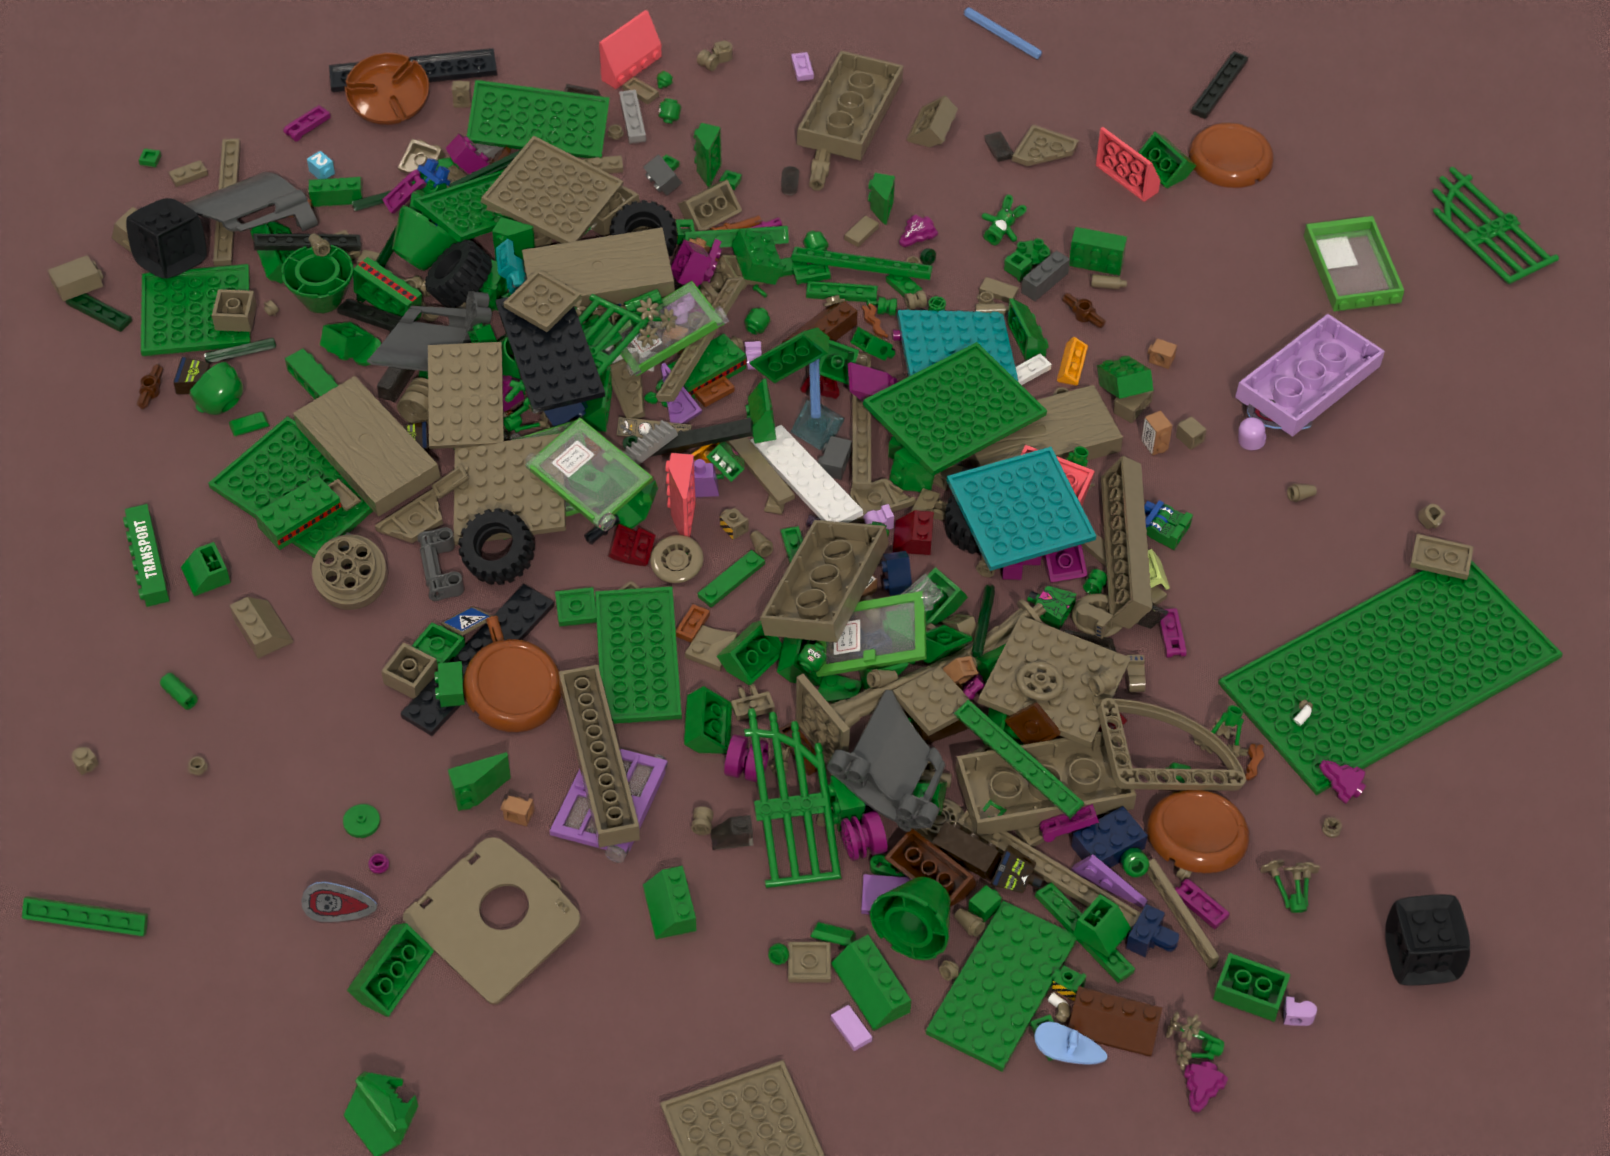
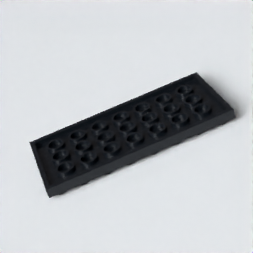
M509 297L496 300V306L533 414L605 397V390L574 306L546 332L504 308L503 302Z

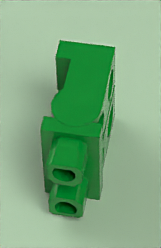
M491 260V273L480 289V292L489 294L488 308L491 309L492 313L494 310L498 311L496 300L502 299V296L507 294L509 290L506 279L498 275L497 261Z

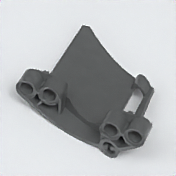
M267 171L184 203V205L194 210L197 215L219 221L227 230L233 232H242L292 215L296 225L300 226L302 231L318 226L317 219L305 194L301 190L295 189L282 177ZM275 204L276 206L273 213L245 224L237 221V218Z
M469 291L465 309L411 306L367 362L378 366L428 372V345L472 343L468 335V331L473 329L472 326L478 323H490L492 311L488 308L489 294ZM419 313L447 316L449 318V326L414 322Z
M885 690L853 752L848 753L843 750H835L827 765V769L865 804L896 822L902 830L909 832L912 828L923 829L933 826L940 807L938 808L931 800L945 768V762L942 760L938 750L935 747L930 748L915 730L893 691ZM930 761L936 772L924 796L920 798L913 796V792Z

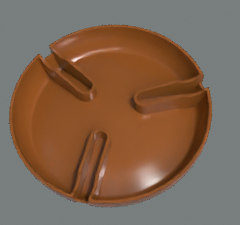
M380 53L363 59L353 67L346 79L347 87H345V94L352 110L364 120L379 125H394L411 119L423 108L429 94L428 77L421 65L415 60L410 62L409 57L397 53Z
M1219 123L1209 126L1194 138L1189 149L1190 160L1197 165L1194 171L1206 181L1222 187L1242 188L1254 185L1256 179L1259 182L1265 179L1273 166V151L1268 140L1257 130L1243 124Z
M518 639L499 640L480 649L469 662L463 679L465 699L472 712L476 711L479 714L478 718L485 724L506 732H524L542 725L555 713L562 695L559 686V669L554 660L535 644Z
M1180 790L1165 796L1153 807L1147 822L1148 838L1156 852L1166 861H1169L1170 858L1174 859L1176 867L1191 872L1215 873L1227 870L1244 857L1249 845V828L1240 810L1228 799L1207 790Z

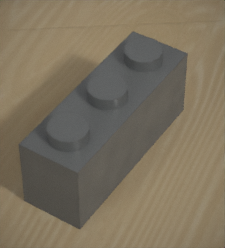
M1056 250L1023 278L1022 294L1033 301L1038 300L1068 274L1070 258Z

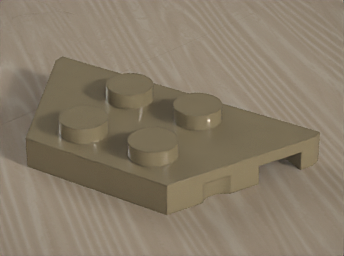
M886 478L871 482V489L851 488L850 497L863 509V516L849 523L864 521L863 517L867 512L881 510V506L889 504L892 512L914 506L916 499L906 496L901 488L894 486Z
M431 489L376 524V531L414 543L417 541L419 533L434 530L442 525V516L434 490Z

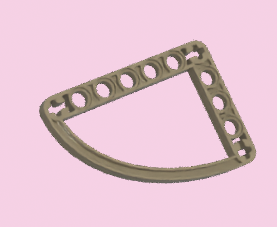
M1106 698L1099 704L1097 710L1114 782L1119 788L1237 791L1245 784L1246 777L1243 768L1230 748L1220 738L1199 723L1169 709L1139 701ZM1119 712L1150 717L1190 733L1210 747L1224 762L1228 770L1133 768ZM1107 723H1113L1116 729L1109 728ZM1111 740H1117L1120 743V747L1114 746ZM1116 757L1122 758L1125 764H1119L1116 761ZM1139 775L1145 776L1148 782H1142L1139 779ZM1157 776H1163L1166 779V783L1160 782ZM1176 776H1181L1185 783L1178 782ZM1194 776L1201 777L1203 783H1198ZM1213 776L1220 778L1222 783H1216Z

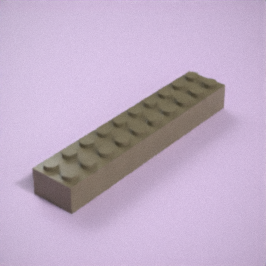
M1122 456L1101 476L1109 611L1113 615V623L1130 629L1151 611L1153 604L1141 463Z
M598 665L559 671V686L598 846L601 848L640 840L639 823Z

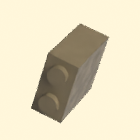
M88 255L47 270L51 283L62 301L103 287L101 279H104L102 272L97 268L95 261L90 260Z

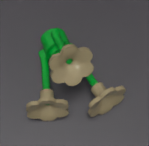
M1273 860L1263 865L1260 872H1270L1272 877L1275 878L1285 901L1286 909L1290 908L1291 913L1307 911L1309 906L1308 886L1309 880H1311V873H1318L1320 866L1314 865L1311 862L1296 863V866L1283 867V870L1293 873V880H1295L1296 894L1290 895L1291 899H1289L1280 880L1278 868L1283 866L1284 860ZM1301 873H1303L1302 879H1304L1303 894L1300 888Z

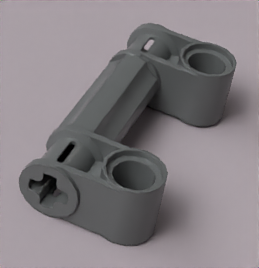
M443 527L419 533L417 540L421 545L420 554L426 585L429 587V599L439 601L462 595L465 587L461 574L456 571L441 574L438 559L439 553L450 552L455 548L452 530Z

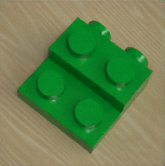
M431 622L413 643L412 647L436 658L438 666V663H448L452 658H455L465 646V640L460 634L453 633L445 627Z

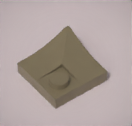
M702 625L686 650L685 658L721 671L723 665L717 658V655L737 637V633L721 631Z

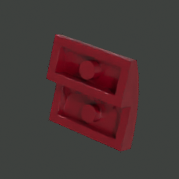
M618 524L608 557L627 564L647 566L656 535L641 528L634 531Z

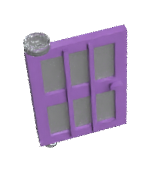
M620 749L640 830L666 774L665 770L668 766V761L659 754L651 757ZM579 769L549 832L551 836L599 848ZM634 841L601 847V849L606 850L605 856L609 860L622 863L628 851L631 850Z

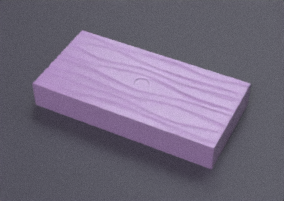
M1327 314L1241 380L1238 384L1235 398L1247 406L1249 404L1254 406L1281 426L1283 431L1293 437L1304 426L1317 418L1381 366L1385 351Z

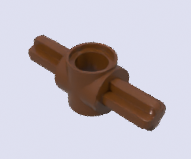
M1066 293L1062 298L1063 302L1072 308V312L1079 322L1090 321L1098 328H1102L1105 325L1106 320L1096 314V309L1093 308V303L1089 299L1078 300L1071 294Z
M158 364L153 366L149 375L143 376L140 380V397L137 401V407H140V409L147 408L150 399H154L160 394L159 386L161 384L160 377L163 367Z

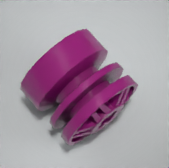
M877 811L862 814L861 824L856 816L851 817V822L848 818L841 820L843 845L852 861L858 860L859 855L862 859L866 858L867 848L873 856L887 852L886 834Z

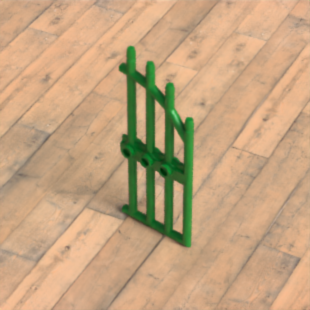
M1450 167V173L1459 181L1453 185L1446 177L1441 176L1439 178L1440 182L1449 189V193L1446 197L1439 189H1433V194L1444 204V213L1436 207L1433 209L1434 214L1505 282L1511 284L1559 260L1558 255L1549 256L1518 227L1521 223L1514 214H1504L1470 182L1473 179L1471 174L1464 176L1455 167ZM1465 186L1498 218L1491 220L1459 189ZM1454 196L1485 224L1478 227L1452 202ZM1451 211L1472 231L1465 234L1451 220ZM1512 230L1543 260L1538 263L1534 261L1505 232ZM1500 237L1530 267L1523 269L1492 238ZM1485 242L1516 274L1512 276L1507 274L1478 245Z
M591 294L589 300L592 303L578 317L580 324L582 325L599 305L607 308V310L584 334L587 342L614 312L623 316L595 347L589 346L598 374L601 376L640 333L639 330L649 323V320H642L640 316ZM629 320L638 323L610 355L601 352ZM512 380L510 382V387H513V389L506 395V402L512 401L520 391H525L522 380L519 382ZM528 397L523 402L526 407L530 405Z
M754 708L749 709L750 729H744V735L752 739L760 800L754 801L756 821H763L771 876V879L765 880V887L772 888L842 879L821 743L815 744L816 755L812 754L801 743L797 721L791 722L792 738L780 733L776 712L769 713L771 730L758 729L756 711ZM760 737L771 738L773 742L780 798L768 799ZM781 742L794 748L801 794L799 796L788 797ZM803 756L818 769L821 793H808ZM824 813L832 865V872L820 873L812 820V815ZM804 816L812 874L801 876L799 875L791 818ZM783 818L791 877L779 878L771 823L773 819Z

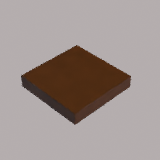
M1037 702L1008 716L1005 720L1024 745L1050 741L1061 733L1057 725Z

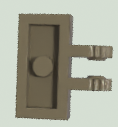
M923 488L911 512L914 510L933 511V519L944 520L947 503L939 500L940 493Z
M754 684L749 685V691L752 696L746 697L744 689L740 687L738 688L740 699L731 701L737 721L749 718L748 710L751 708L755 709L756 716L775 711L769 691L758 694Z

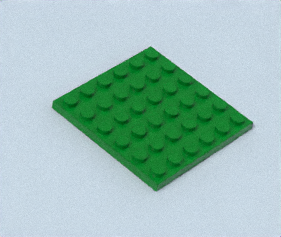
M249 264L189 269L182 274L167 279L157 277L152 273H143L141 300L142 356L225 349L251 343V332L215 330L212 319L218 289L250 291Z

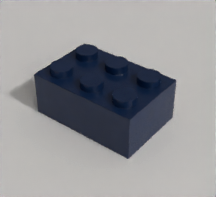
M1122 806L1098 819L1099 823L1084 827L1073 833L1071 847L1082 860L1093 854L1111 868L1120 863L1121 856L1126 850L1130 848L1144 850L1148 835L1126 808Z

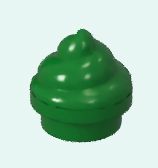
M662 71L657 75V85L660 89L672 84L673 77L666 71Z
M780 943L772 945L769 949V960L776 965L784 964L789 958L788 948Z

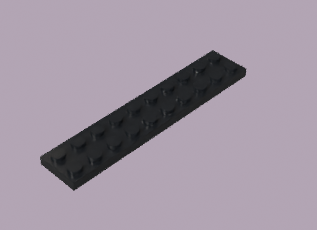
M494 48L409 57L410 62L415 60L421 65L427 74L429 82L497 75ZM359 62L329 65L331 92L345 91V87H347L346 79L353 67Z
M523 584L493 616H498L504 640H523L555 605L553 600ZM487 623L461 649L457 656L450 661H462L463 675L473 656L486 645L493 643ZM435 677L400 713L402 719L430 736H433L461 706L441 707L440 699L436 700L435 688L439 687V683H435Z

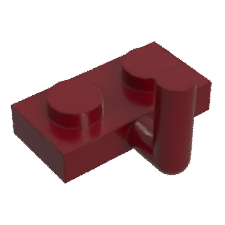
M810 375L800 388L803 393H806L810 387ZM820 375V395L837 399L840 395L837 381Z

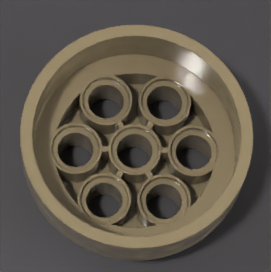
M342 535L329 540L319 549L313 561L312 577L319 594L326 602L340 609L354 610L371 604L381 595L387 583L388 570L384 556L375 543L359 535ZM342 546H349L347 551H340ZM360 552H368L365 557H358ZM334 558L332 563H325L326 559ZM352 564L350 569H343L344 565ZM365 569L371 570L368 575L361 574ZM331 576H337L334 582L328 581ZM353 581L356 583L352 588L346 587L349 582Z

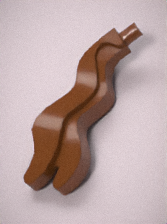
M871 303L868 305L869 309L862 305L865 322L872 325L875 334L882 338L883 336L888 338L889 335L880 327L881 321L875 317L876 307Z
M1251 744L1248 748V754L1251 758L1246 768L1248 773L1245 774L1248 781L1255 778L1258 774L1257 766L1264 757L1262 750L1264 746L1262 744L1255 747V744Z

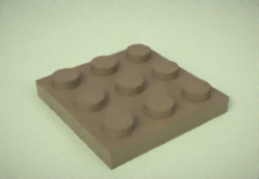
M537 269L503 303L504 308L548 332L581 299V293Z
M940 666L893 690L899 704L928 736L958 721L959 719L955 717L954 712L967 700L971 701Z

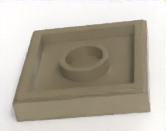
M788 942V982L831 983V942Z

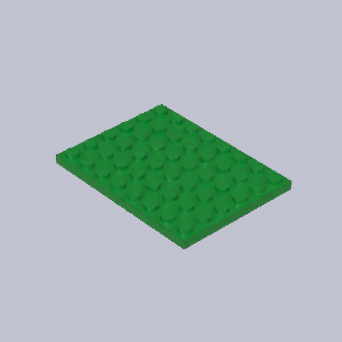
M978 342L863 400V406L932 476L1043 418L1047 414V410Z
M288 416L208 483L209 488L256 519V512L316 476H319L327 485L339 479L361 502L348 511L342 508L340 514L292 542V544L315 558L317 552L325 543L335 537L345 535L347 532L349 533L373 512L358 493L299 430L296 422Z

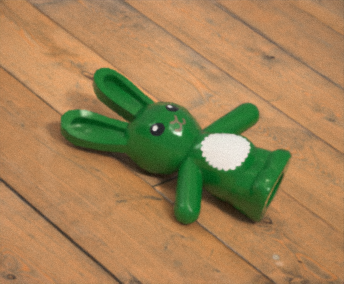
M1010 194L1006 195L1003 199L1002 209L999 210L996 217L988 213L982 214V219L992 222L983 235L984 239L994 246L1001 242L1005 233L1011 241H1017V236L1010 227L1027 210L1025 205H1020L1012 211L1010 208L1013 203V196Z

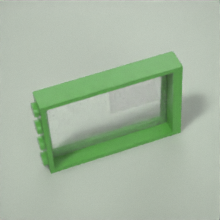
M1373 216L1306 224L1304 239L1333 311L1402 302L1404 288Z

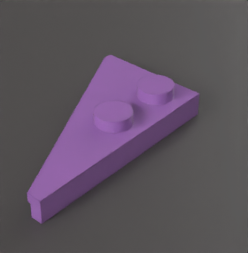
M665 363L661 366L663 382H665L671 372ZM682 387L675 401L667 402L670 423L685 424L702 413L701 408L684 387Z
M1093 854L1076 863L1071 869L1072 872L1085 880L1141 908L1148 901Z

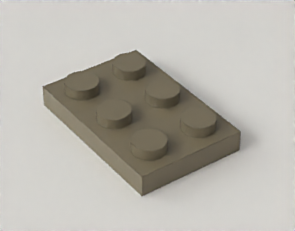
M1417 534L1410 567L1467 580L1474 546Z

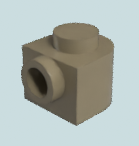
M728 41L714 43L712 53L719 56V63L728 62L733 57L732 44Z
M1429 504L1419 511L1418 518L1427 529L1437 528L1443 522L1441 518L1446 513L1438 505Z
M79 747L71 755L75 769L81 776L99 765L95 754L87 747Z

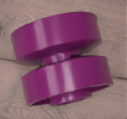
M736 734L732 736L726 755L724 773L725 776L739 778L745 768V780L757 782L753 746L751 743L748 749V737ZM760 740L765 772L769 758L768 741Z

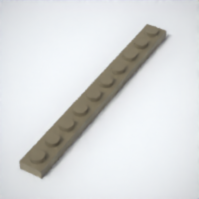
M239 138L222 139L219 190L238 183ZM216 221L214 266L232 265L234 232L227 230L219 221Z
M728 278L713 302L712 307L722 321L745 286L744 278ZM705 315L697 330L711 322L707 315ZM718 328L684 349L656 395L658 402L675 401Z
M858 353L855 364L871 368V354ZM852 394V488L871 489V413L863 406V402Z
M967 810L958 820L957 824L966 833L972 832L975 834ZM1006 831L979 836L980 841L987 844V842H990L997 846L998 851L1002 855L1007 846L1011 845L1037 863L1033 873L1043 877V880L1048 883L1052 882L1059 890L1087 907L1092 904L1099 894L1108 898L1119 906L1131 930L1133 929L1141 914L1140 912Z

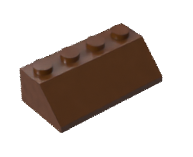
M845 301L831 304L783 340L782 343L803 331L817 327L830 337L829 340L835 342L857 325L858 310Z
M913 828L885 856L886 861L910 880L916 877H927L940 883L950 896V907L963 901L977 885L971 873Z
M1078 986L1069 1028L1078 1031L1095 1043L1151 1057L1163 1008Z

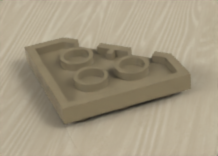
M1032 125L1013 154L1012 161L1030 166L1072 156L1079 145V140Z

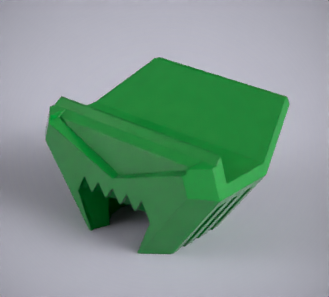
M619 463L608 464L603 469L612 478L614 489L605 498V505L596 507L601 512H604L639 481L637 477ZM656 480L643 488L615 513L614 516L617 515L620 519L618 524L632 529L647 518L658 491Z
M364 1071L355 1080L357 1087L346 1108L344 1117L373 1156H382L402 1143L417 1111L418 1102L416 1095L408 1103H404L401 1098H398L396 1089L398 1086H403L402 1078Z

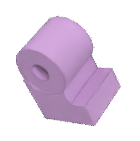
M761 341L745 342L747 370L755 369L750 365V361L761 356Z
M889 504L881 506V510L869 511L863 517L865 524L876 521L887 525V529L894 528V515Z
M1294 997L1285 998L1283 1005L1284 1025L1309 1026L1314 1022L1317 1013L1314 1003L1310 1001L1295 1003Z

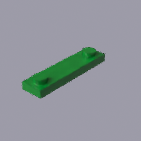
M753 550L749 551L698 592V598L712 608L764 566L765 560Z

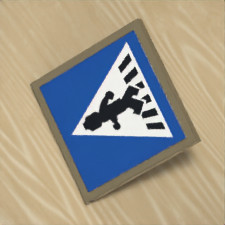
M472 606L443 621L441 626L464 635L487 623L486 619L492 615Z

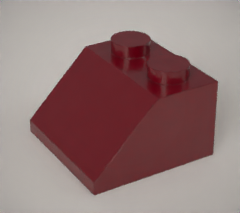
M914 510L895 521L893 553L906 551L907 554L931 555L933 511Z

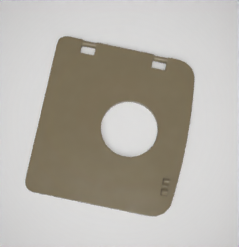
M494 837L480 842L472 852L461 859L426 891L425 895L417 902L415 901L403 913L405 923L420 935L446 963L492 1005L500 1003L576 932L581 922L578 909L550 879L503 840ZM477 854L480 858L471 865L468 861ZM502 886L519 888L527 895L529 901V908L525 918L515 927L506 930H497L487 926L480 915L481 904L486 895ZM430 898L432 902L423 909L420 905Z

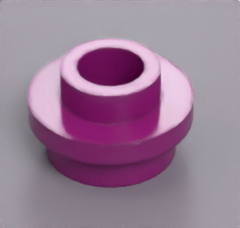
M374 854L368 862L370 871L376 874L384 873L389 868L388 858L383 854Z

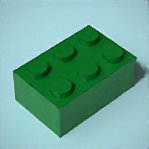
M1075 227L1071 241L1069 266L1120 276L1125 258L1127 236Z
M740 229L732 243V247L743 278L775 285L784 269L771 235Z
M1130 356L1120 357V360L1116 361L1106 360L1103 364L1097 365L1099 385L1119 399L1153 391L1151 369Z
M1229 953L1216 986L1213 1000L1275 1022L1291 974Z

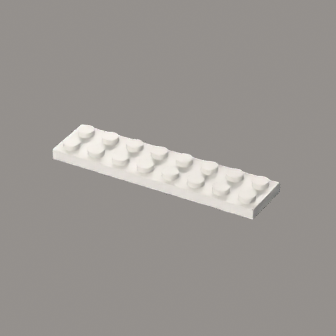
M782 425L775 427L777 440L756 444L754 438L750 440L777 474L822 521L849 523L863 516V509Z

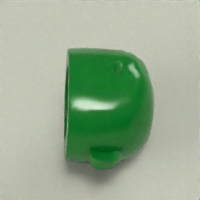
M221 362L203 374L191 388L189 395L196 403V409L199 412L220 415L237 404L244 388L242 380L235 369L227 362Z

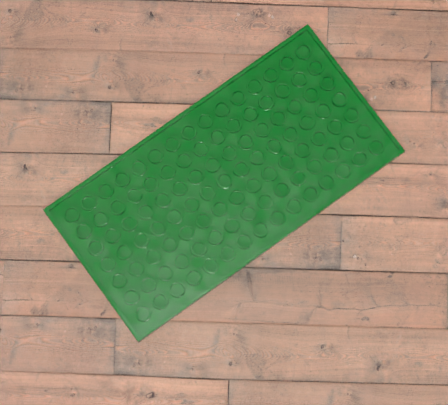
M1471 560L1467 580L1422 570L1219 679L1218 684L1236 705L1243 710V713L1315 795H1318L1332 787L1331 781L1323 775L1319 768L1323 760L1333 761L1340 766L1348 765L1352 768L1359 767L1364 769L1560 659L1563 653ZM1302 700H1307L1313 704V709L1309 718L1299 726L1293 719L1301 711L1299 703Z

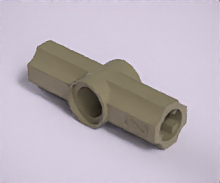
M823 148L816 150L815 159H813L809 186L816 191L824 188L830 167L831 153H828Z

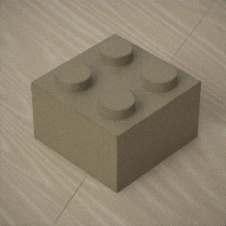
M218 289L212 312L215 330L251 332L257 308L254 291Z
M403 642L381 671L383 684L414 699L435 677L434 672L438 671L437 660Z

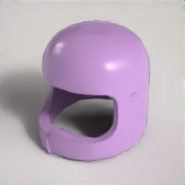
M1250 417L1240 423L1238 442L1241 447L1247 450H1257L1265 445V425L1260 419Z

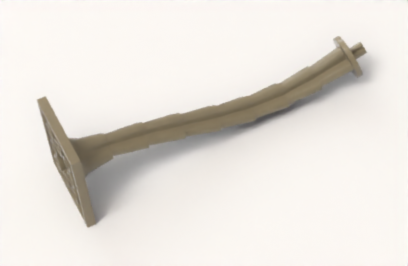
M1023 599L1017 601L1019 609L1000 626H995L987 633L983 654L1007 643L1020 615L1042 623L1039 617L1046 612L1043 605L1038 603L1031 607ZM973 642L950 657L946 656L925 668L921 667L900 678L898 677L896 681L881 688L870 687L848 700L843 699L830 705L804 674L799 675L796 682V721L800 730L814 747L816 743H821L824 759L828 763L835 750H843L849 753L850 727L856 724L861 717L874 712L885 690L893 691L939 666L943 669L956 658L971 656L975 667H977L976 660L972 656Z

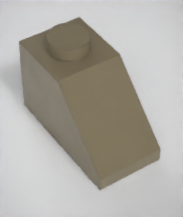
M1154 390L1121 399L1116 397L1113 403L1115 405L1114 414L1133 423L1152 402Z
M955 614L941 621L942 625L972 636L971 642H974L977 625L973 616Z

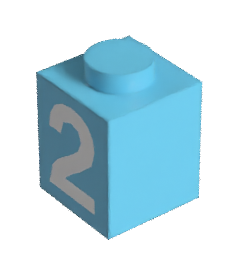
M319 151L307 158L309 172L316 178L327 179L335 174L333 161L323 152Z

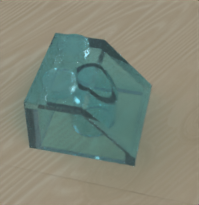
M806 400L791 433L821 450L825 442H829L830 436L835 437L845 418L821 404V417L813 419L811 417L810 400Z

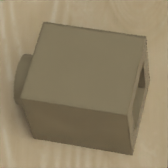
M1191 416L1186 420H1182L1177 425L1176 437L1192 450L1205 441L1207 429Z

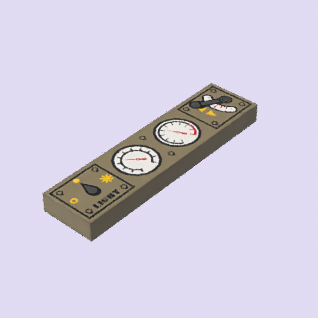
M619 417L617 436H636L642 439L643 433L648 435L650 428L652 430L655 429V424L660 426V421ZM667 422L676 429L677 433L692 430V425Z

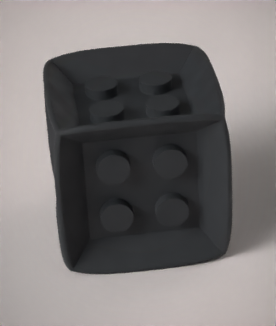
M172 198L160 199L136 210L127 217L126 229L132 255L142 268L155 276L164 279L172 278L199 265L206 259L207 248L201 220L194 210Z
M1438 894L1406 897L1395 901L1390 908L1386 920L1385 938L1392 970L1397 982L1401 985L1416 986L1448 983L1461 978L1469 962L1471 952L1467 924L1457 897Z

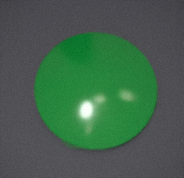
M1037 238L1034 241H1021L1017 243L1016 251L1032 260V265L1041 264L1050 256V249L1044 244L1042 239Z

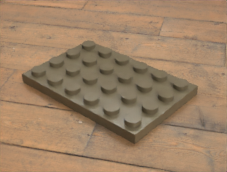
M502 342L428 345L429 449L461 448L495 444L504 441Z

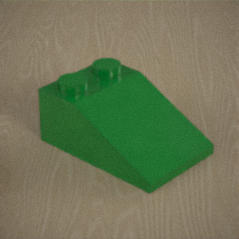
M936 567L912 592L924 591L926 625L931 623L934 626L956 612L968 598L956 584ZM914 602L901 604L897 611L909 610L912 623L915 626Z
M507 752L448 769L451 792L458 811L468 810L479 805L511 778Z

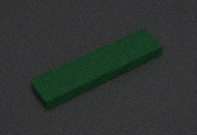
M85 293L65 301L66 305L119 332H122L132 322L130 316Z

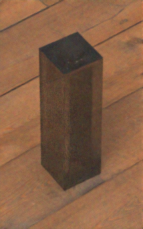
M388 367L377 385L379 398L396 402L416 370Z

